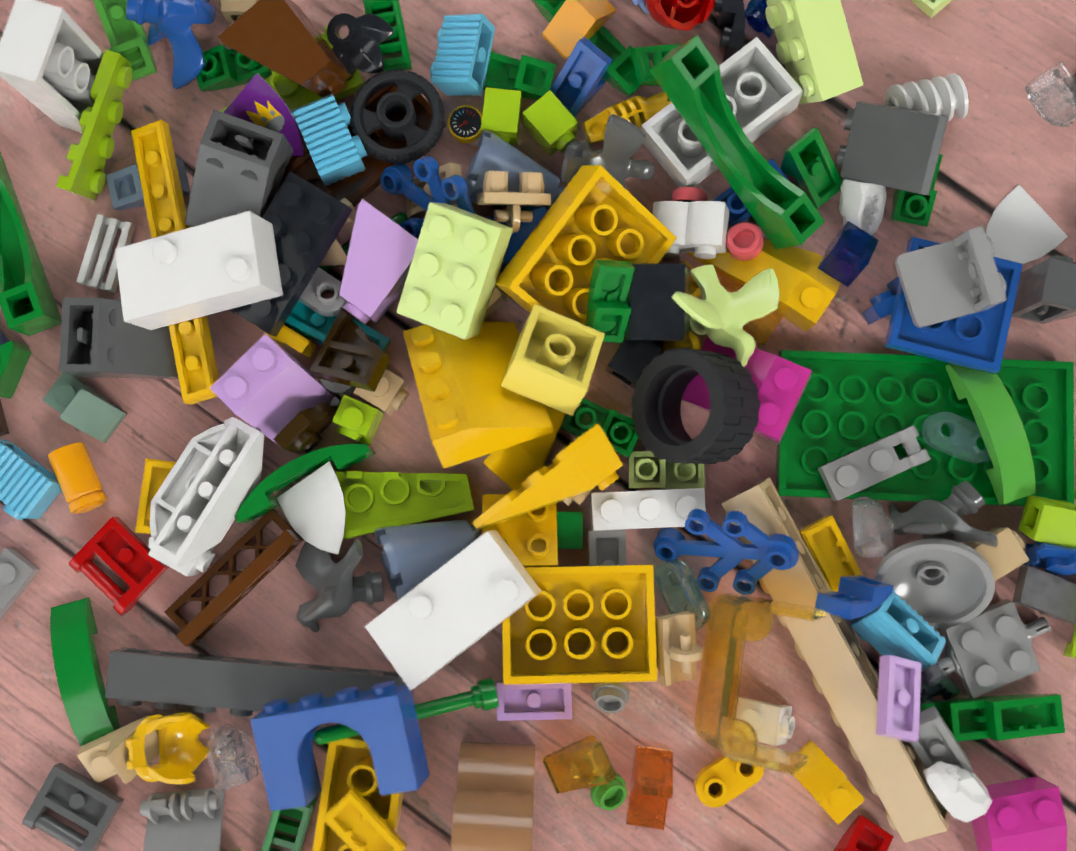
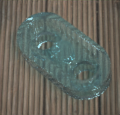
M950 412L933 414L924 421L922 436L930 447L970 463H983L991 460L986 446L983 450H980L976 445L977 439L979 437L982 438L976 422ZM943 424L948 425L950 428L948 437L944 436L941 432Z
M677 558L659 565L655 571V582L670 614L685 611L695 613L696 632L708 623L710 610L692 570L684 561Z

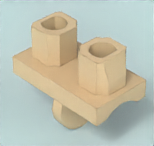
M487 171L485 172L483 192L477 193V205L507 206L506 210H495L494 221L506 222L508 227L513 228L512 233H517L520 228V222H532L533 218L532 211H521L520 206L551 205V193H544V182L541 172L519 173V193L508 192V172Z
M685 611L655 617L659 683L666 687L678 681L697 679V661L703 658V648L696 645L695 613Z

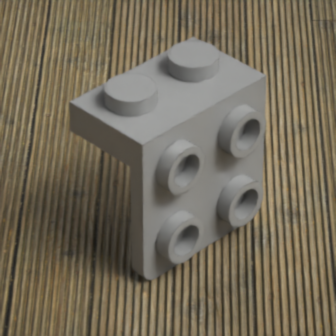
M983 226L969 229L952 241L904 253L895 259L896 270L913 324L916 327L922 328L988 310L1007 300L1005 296V280L998 273L993 259L994 245L992 240L986 236Z

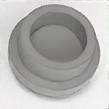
M620 682L597 683L593 686L592 698L595 701V706L600 711L617 713L622 711L628 702L629 689Z

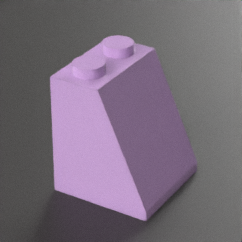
M364 199L361 200L357 207L339 295L347 302L343 308L359 321L366 324L370 319L375 324H378L403 291L418 239Z
M264 334L210 387L238 417L262 432L273 442H275L273 438L300 411L312 408L323 401L329 404L335 397L287 348L267 334Z

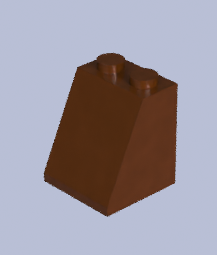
M259 0L218 36L220 41L228 47L322 98L330 94L334 96L339 94L346 87V81L352 76L302 9L292 0Z

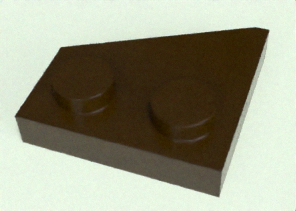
M340 310L309 371L319 379L375 392L391 359L345 311Z
M336 395L329 404L323 401L312 408L300 411L273 440L283 450L300 455L303 451L306 453L311 452L321 442L322 437L320 434L332 423L342 398Z

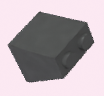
M863 101L856 102L855 109L849 108L846 115L844 130L850 131L847 146L840 145L836 160V167L842 168L840 177L929 195L949 114Z

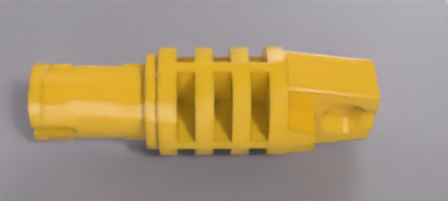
M664 91L647 98L637 95L605 108L604 111L582 124L588 143L593 144L604 141L606 125L611 114L625 118L641 129V125L671 103V101H667L669 97Z

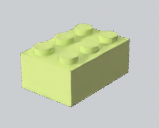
M766 0L768 6L765 10L766 19L769 26L775 30L778 41L776 44L778 59L781 64L785 65L786 71L803 90L799 104L821 102L864 85L841 0Z
M430 202L396 313L462 339L479 335L513 228L446 203Z

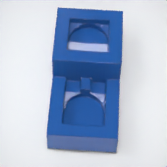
M861 575L841 576L838 591L817 593L815 608L847 620L856 619L868 614L881 605L892 594L894 585Z

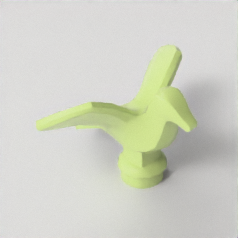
M703 265L692 269L690 274L701 290L702 300L682 292H675L672 299L690 315V331L695 332L697 335L707 334L709 339L716 345L734 349L737 360L742 363L743 367L746 366L749 357L754 352L755 341L750 334L743 330V325L752 320L762 318L778 309L780 293L774 269L763 270L737 292H728L720 284L714 265Z

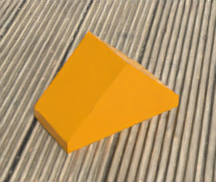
M566 0L543 31L542 37L567 61L577 42L584 37L589 40L617 10L607 0Z

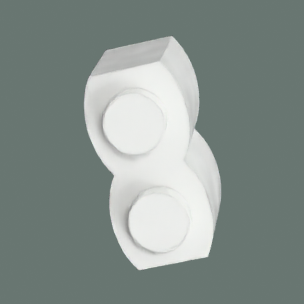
M660 201L653 203L652 214L677 237L663 256L664 258H679L680 253L693 252L697 258L712 259L716 257L717 253H726L729 208L725 202Z

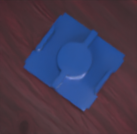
M1035 541V545L1026 544L1025 554L1029 561L1023 565L1045 568V572L1055 576L1076 574L1075 548Z

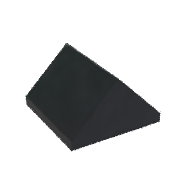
M632 264L635 269L627 296V304L631 308V313L626 328V340L689 342L690 315L672 299V296L675 292L691 295V268L687 264Z

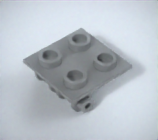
M226 788L151 794L147 800H143L140 804L141 816L148 817L143 851H220Z

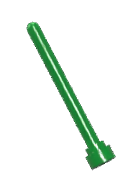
M491 677L476 681V685L471 686L470 691L415 704L417 719L420 720L474 706L475 709L482 708L483 711L498 708L499 703L495 684ZM336 724L316 730L313 738L317 744L322 745L360 734L346 725Z

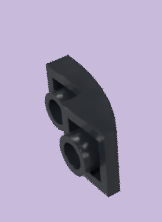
M715 0L713 11L719 12L716 26L724 28L719 47L725 48L722 62H725L743 48L745 36L743 0Z

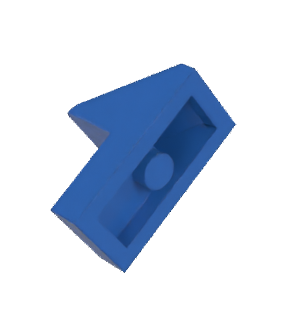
M586 37L577 42L550 89L574 118L606 83L602 77L611 64L612 59Z

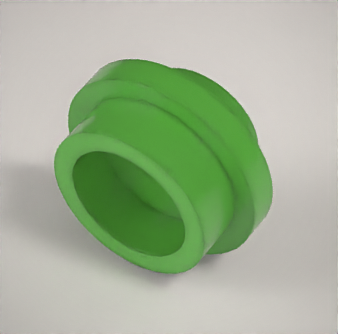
M614 772L598 777L590 791V798L593 803L604 810L618 808L627 796L624 779Z

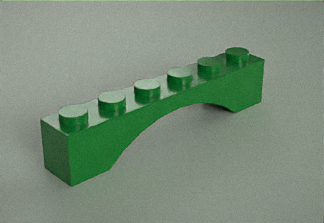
M698 35L672 49L649 70L775 249L802 245L825 222L806 193L776 171L746 137L727 101L722 85L720 67Z
M0 151V306L8 329L32 336L62 324V319Z

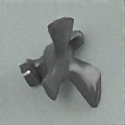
M611 114L606 125L602 149L595 151L584 140H572L569 143L562 165V182H570L582 165H601L625 189L626 178L632 177L643 180L652 178L654 174V164L652 162L631 158L641 148L646 135L630 121Z
M965 480L958 486L953 485L951 488L952 494L942 502L934 499L922 500L905 513H900L895 504L889 505L890 531L899 536L907 533L923 534V539H946L959 543L976 542L992 547H997L998 540L994 533L972 528L963 520V517L969 513H978V509L985 504L981 495Z
M356 539L345 557L337 564L332 561L330 552L320 550L305 541L295 566L301 576L318 591V595L315 599L299 605L297 619L303 626L310 628L313 632H318L320 629L317 623L318 619L340 617L349 610L352 603L362 601L373 605L375 602L384 601L381 572L371 573L368 571L358 577L353 575V570L363 556V547L359 540Z

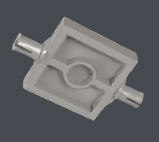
M1005 599L986 607L981 614L968 622L940 628L946 640L947 657L937 661V664L947 674L954 671L960 678L966 695L976 698L1040 671L1041 669L1032 649V638L1050 632L1051 627L1048 626L1049 622L1045 617H1040L1037 620L1024 624L1019 617L1015 604L1011 600Z

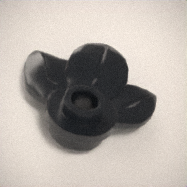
M347 13L334 16L328 23L327 37L333 46L332 50L350 74L353 76L356 69L370 74L384 72L383 55L378 44L386 41L394 34L390 24L374 14H365L358 18ZM346 25L349 29V34L346 38L341 39L339 30L342 26Z

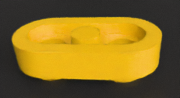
M745 745L736 746L697 773L694 779L695 793L704 805L712 808L721 807L759 782L764 773V762L753 748ZM745 761L751 762V770L748 773H741L739 770L740 765ZM719 783L721 785L720 791L717 794H710L708 792L710 784Z

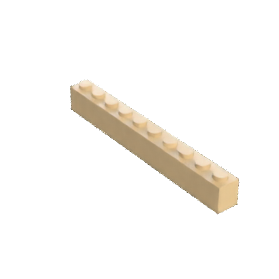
M770 477L730 496L721 503L724 508V518L730 511L742 512L750 523L766 535L784 534L791 537L797 545L799 551L797 564L788 570L772 569L759 579V583L764 592L771 595L777 607L776 613L779 621L784 627H788L795 640L794 646L798 656L803 661L806 660L812 671V679L817 691L825 695L831 707L830 712L834 723L845 732L853 758L857 762H861L866 771L868 785L872 793L880 797L886 808L885 813L889 825L893 830L898 831L904 843L947 831L952 815L941 804L927 783L923 772L927 768L911 743L876 735L879 677L848 620L815 608L817 593L832 591ZM731 522L732 524H734V525H736V526H740V525L737 524V523ZM739 537L742 543L753 544L746 537ZM748 559L749 561H752L753 564H754L756 561H758V560Z

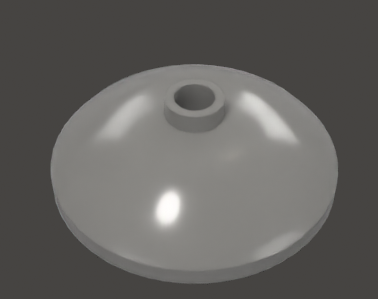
M946 539L917 540L894 549L880 562L874 580L894 585L895 595H900L901 600H905L907 605H911L912 610H916L918 616H922L923 621H928L929 626H933L934 629L972 620L986 609L993 598L995 590L993 572L987 560L973 548Z

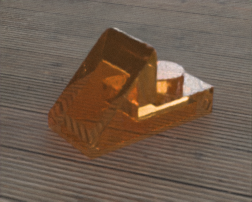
M636 745L626 824L664 830L668 799H672L673 751Z

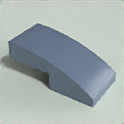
M175 156L182 193L185 196L191 194L184 161ZM137 164L106 175L113 209L125 210L145 206Z

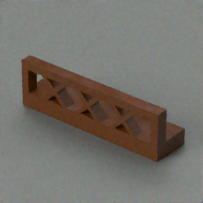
M275 509L267 512L165 611V614L180 628L181 631L176 637L185 647L198 643L304 540ZM273 520L283 533L270 545H262L263 529ZM256 537V545H247ZM242 549H255V560L243 571H236V555ZM229 563V571H220ZM215 575H229L228 586L216 597H209L210 580ZM202 589V596H194ZM188 601H202L201 612L190 622L178 612Z

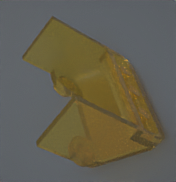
M735 593L720 594L712 600L709 606L694 720L696 733L703 741L731 760L793 775L807 764V755L758 744L754 728L748 722L736 719L745 642H757L766 638L772 630L774 614L813 621L824 618L826 612L814 607Z

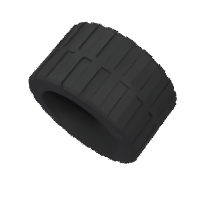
M680 347L679 349L665 350V353L658 354L642 370V374L635 384L634 396H632V420L635 424L638 438L642 440L644 447L651 451L655 457L671 463L716 464L717 462L730 460L732 456L738 455L744 449L743 447L750 442L759 420L760 400H758V389L756 383L751 378V373L737 359L730 358L728 355ZM700 374L709 390L710 413L705 427L692 440L682 424L680 408L686 387Z

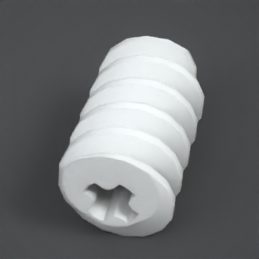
M954 73L946 75L944 78L938 76L933 77L931 80H918L917 83L913 81L906 82L902 86L900 84L891 85L885 94L884 105L949 114L948 121H951L954 113L958 119H963L967 116L969 99L963 80Z

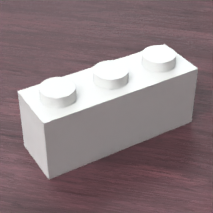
M704 488L589 494L591 531L685 527V521L691 510L701 509L706 512Z

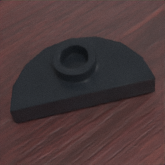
M937 663L921 672L920 702L930 704L934 696L941 694L943 699L947 700L960 694L961 690L955 680Z

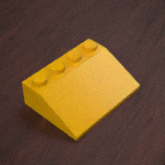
M582 165L499 275L495 285L528 312H531L534 304L586 325L589 287L595 259L626 261L631 264H658L677 237L601 165Z
M483 321L479 335L468 339H462L426 324L403 331L431 441L443 469L554 432L544 404L501 387L520 336L515 322Z
M653 565L525 568L542 592L502 622L503 685L657 681Z

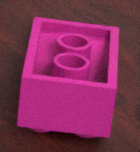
M707 336L701 350L728 355L730 358L737 359L734 349L716 345ZM755 348L753 354L748 359L747 365L744 366L751 373L753 382L756 383L758 400H760L759 420L754 432L780 443L811 377V370L777 355ZM699 374L686 387L682 400L710 412L709 390L706 382Z
M1038 776L985 786L992 799V803L986 814L972 820L978 851H1067V823L1058 786Z

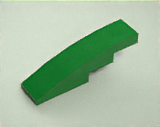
M1061 694L932 700L930 704L920 702V712L933 706L936 707L957 742L986 738L1000 741L1065 733Z

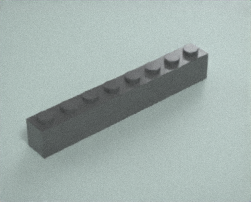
M124 647L110 652L105 698L118 699V705L139 706L142 704V701L156 702L155 708L178 709L180 704L193 706L192 711L199 713H213L216 711V708L230 709V715L251 716L253 711H263L264 704L278 699H287V704L299 702L300 698L314 693H322L323 698L335 696L337 691L345 688L358 687L359 692L372 690V686L381 682L395 681L396 686L403 685L405 682L397 672ZM413 689V690H411V691H412V696H413V699H414V689Z

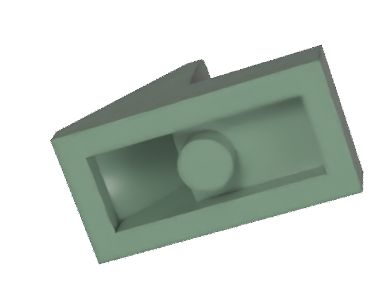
M66 373L61 374L43 398L45 403L61 413V420L104 443L107 442L127 415L126 412L83 381Z

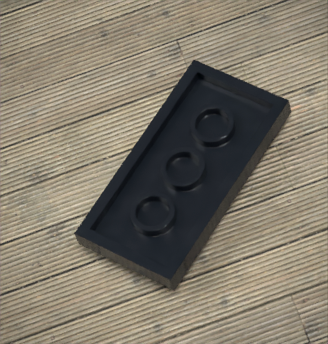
M290 171L262 217L273 225L283 295L231 310L266 333L277 337L353 209Z

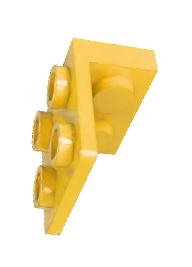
M507 494L483 495L482 514ZM556 503L482 528V535L487 531L496 530L524 568L558 567Z

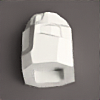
M843 177L840 186L839 211L843 217V228L850 238L865 239L871 237L882 221L887 198L886 186Z
M936 762L923 771L930 788L953 818L968 823L986 814L992 799L987 788L976 774L944 762Z

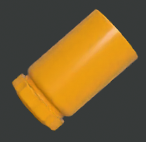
M85 443L69 444L48 454L49 462L66 502L70 504L68 508L71 514L91 511L108 501L106 494L102 492L103 486Z

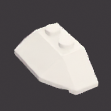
M231 417L225 420L223 424L212 427L190 440L151 501L150 549L181 567L222 541L236 519L235 515L261 479L264 434Z

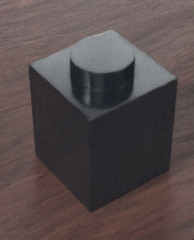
M625 338L605 371L635 390V384L637 379L640 378L642 370L661 352L662 348L656 345L658 341L626 340Z

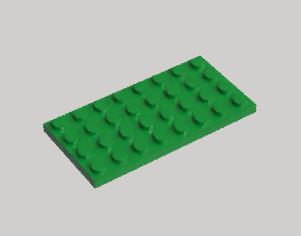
M781 350L779 352V357L811 370V377L780 443H777L776 490L779 496L831 498L818 471V467L915 425L919 436L916 438L921 449H926L931 459L843 499L920 502L922 500L934 499L942 502L952 494L951 488L953 485L958 486L965 480L981 495L985 501L984 505L1025 507L1028 496L999 505L986 472L987 469L993 468V464L967 398L961 400L957 398L945 367L951 363L918 355ZM1002 359L1000 372H997V375L1007 389L1017 409L1032 454L1036 482V493L1032 495L1074 504V362ZM902 443L893 447L899 459L908 456Z

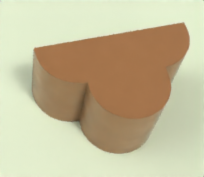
M461 742L457 790L453 809L451 851H532L535 745Z

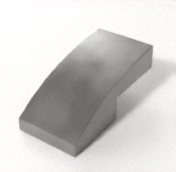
M1020 566L1012 602L1038 610L1039 614L1076 625V584L1030 566Z

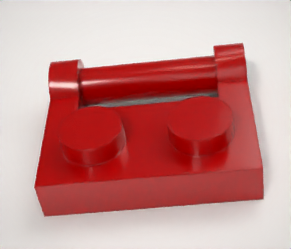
M111 517L68 564L76 573L82 572L114 603L113 609L120 616L129 612L136 605L138 599L169 568V566L148 555L151 550L149 546L119 517ZM96 554L130 586L126 592L93 562Z

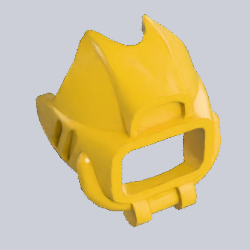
M188 712L175 713L164 717L161 714L148 716L138 725L134 736L125 739L126 747L129 748V760L126 761L127 769H135L137 775L147 782L161 781L168 784H188L194 782L195 775L192 773L211 753V750L200 743L198 739L199 734L203 730L208 729L210 725ZM158 730L160 760L157 764L148 766L145 758V736Z

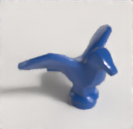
M127 0V20L135 21L138 25H142L145 22L151 23L148 30L149 45H153L162 38L169 39L173 50V87L180 89L188 85L205 66L202 48L191 26L193 24H212L216 17V8L208 3L211 0Z

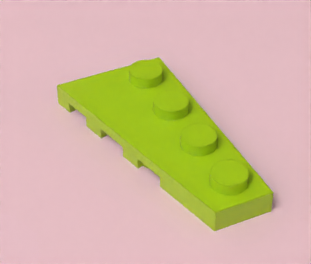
M334 471L344 497L346 515L343 540L373 534L375 529L381 527L418 524L475 511L467 474Z

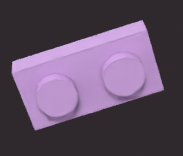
M893 655L880 656L876 735L906 742H919L921 662Z
M503 680L496 682L499 703L497 721L572 719L571 683L503 685Z

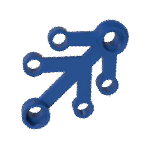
M425 156L416 160L414 163V173L419 180L427 181L432 196L414 185L413 174L404 163L394 164L385 168L380 177L381 185L387 193L394 195L403 194L426 211L430 202L451 205L450 200H455L459 209L475 214L467 194L465 180L460 175H453L442 181L439 175V165L431 156ZM412 217L402 222L400 227L419 239L425 217L421 219Z
M693 509L689 512L685 521L686 529L694 535H703L705 533L715 542L686 540L679 530L666 527L659 530L653 544L656 556L667 562L677 559L680 555L721 557L710 567H703L699 572L696 580L697 586L706 592L716 591L721 578L744 559L758 561L748 570L742 569L737 571L733 581V588L742 595H750L755 591L757 581L772 569H791L797 564L799 558L797 545L791 537L784 534L768 536L750 523L746 515L739 511L728 512L722 527L711 520L709 514L704 510ZM731 522L737 523V524H739L740 526H736V525L732 524ZM744 536L753 544H744L735 537Z

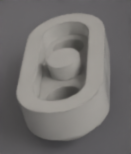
M319 267L299 298L300 302L325 317L338 315L340 310H344L343 307L347 303L339 295L342 283ZM327 290L333 291L334 296L330 299H324L321 297L323 292Z

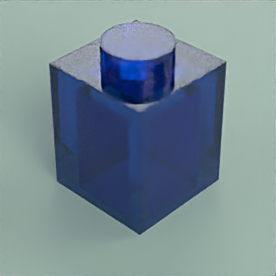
M847 221L828 245L818 269L846 287H849L869 264L879 240L850 221Z

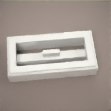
M97 214L76 282L81 285L116 293L119 279L115 254L106 283L102 282L103 276L113 252L112 247L118 229L122 231L116 249L131 244L136 226L127 221L122 222L115 218H107L104 215Z

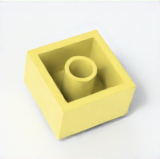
M534 304L520 333L501 387L572 416L588 390L605 334Z

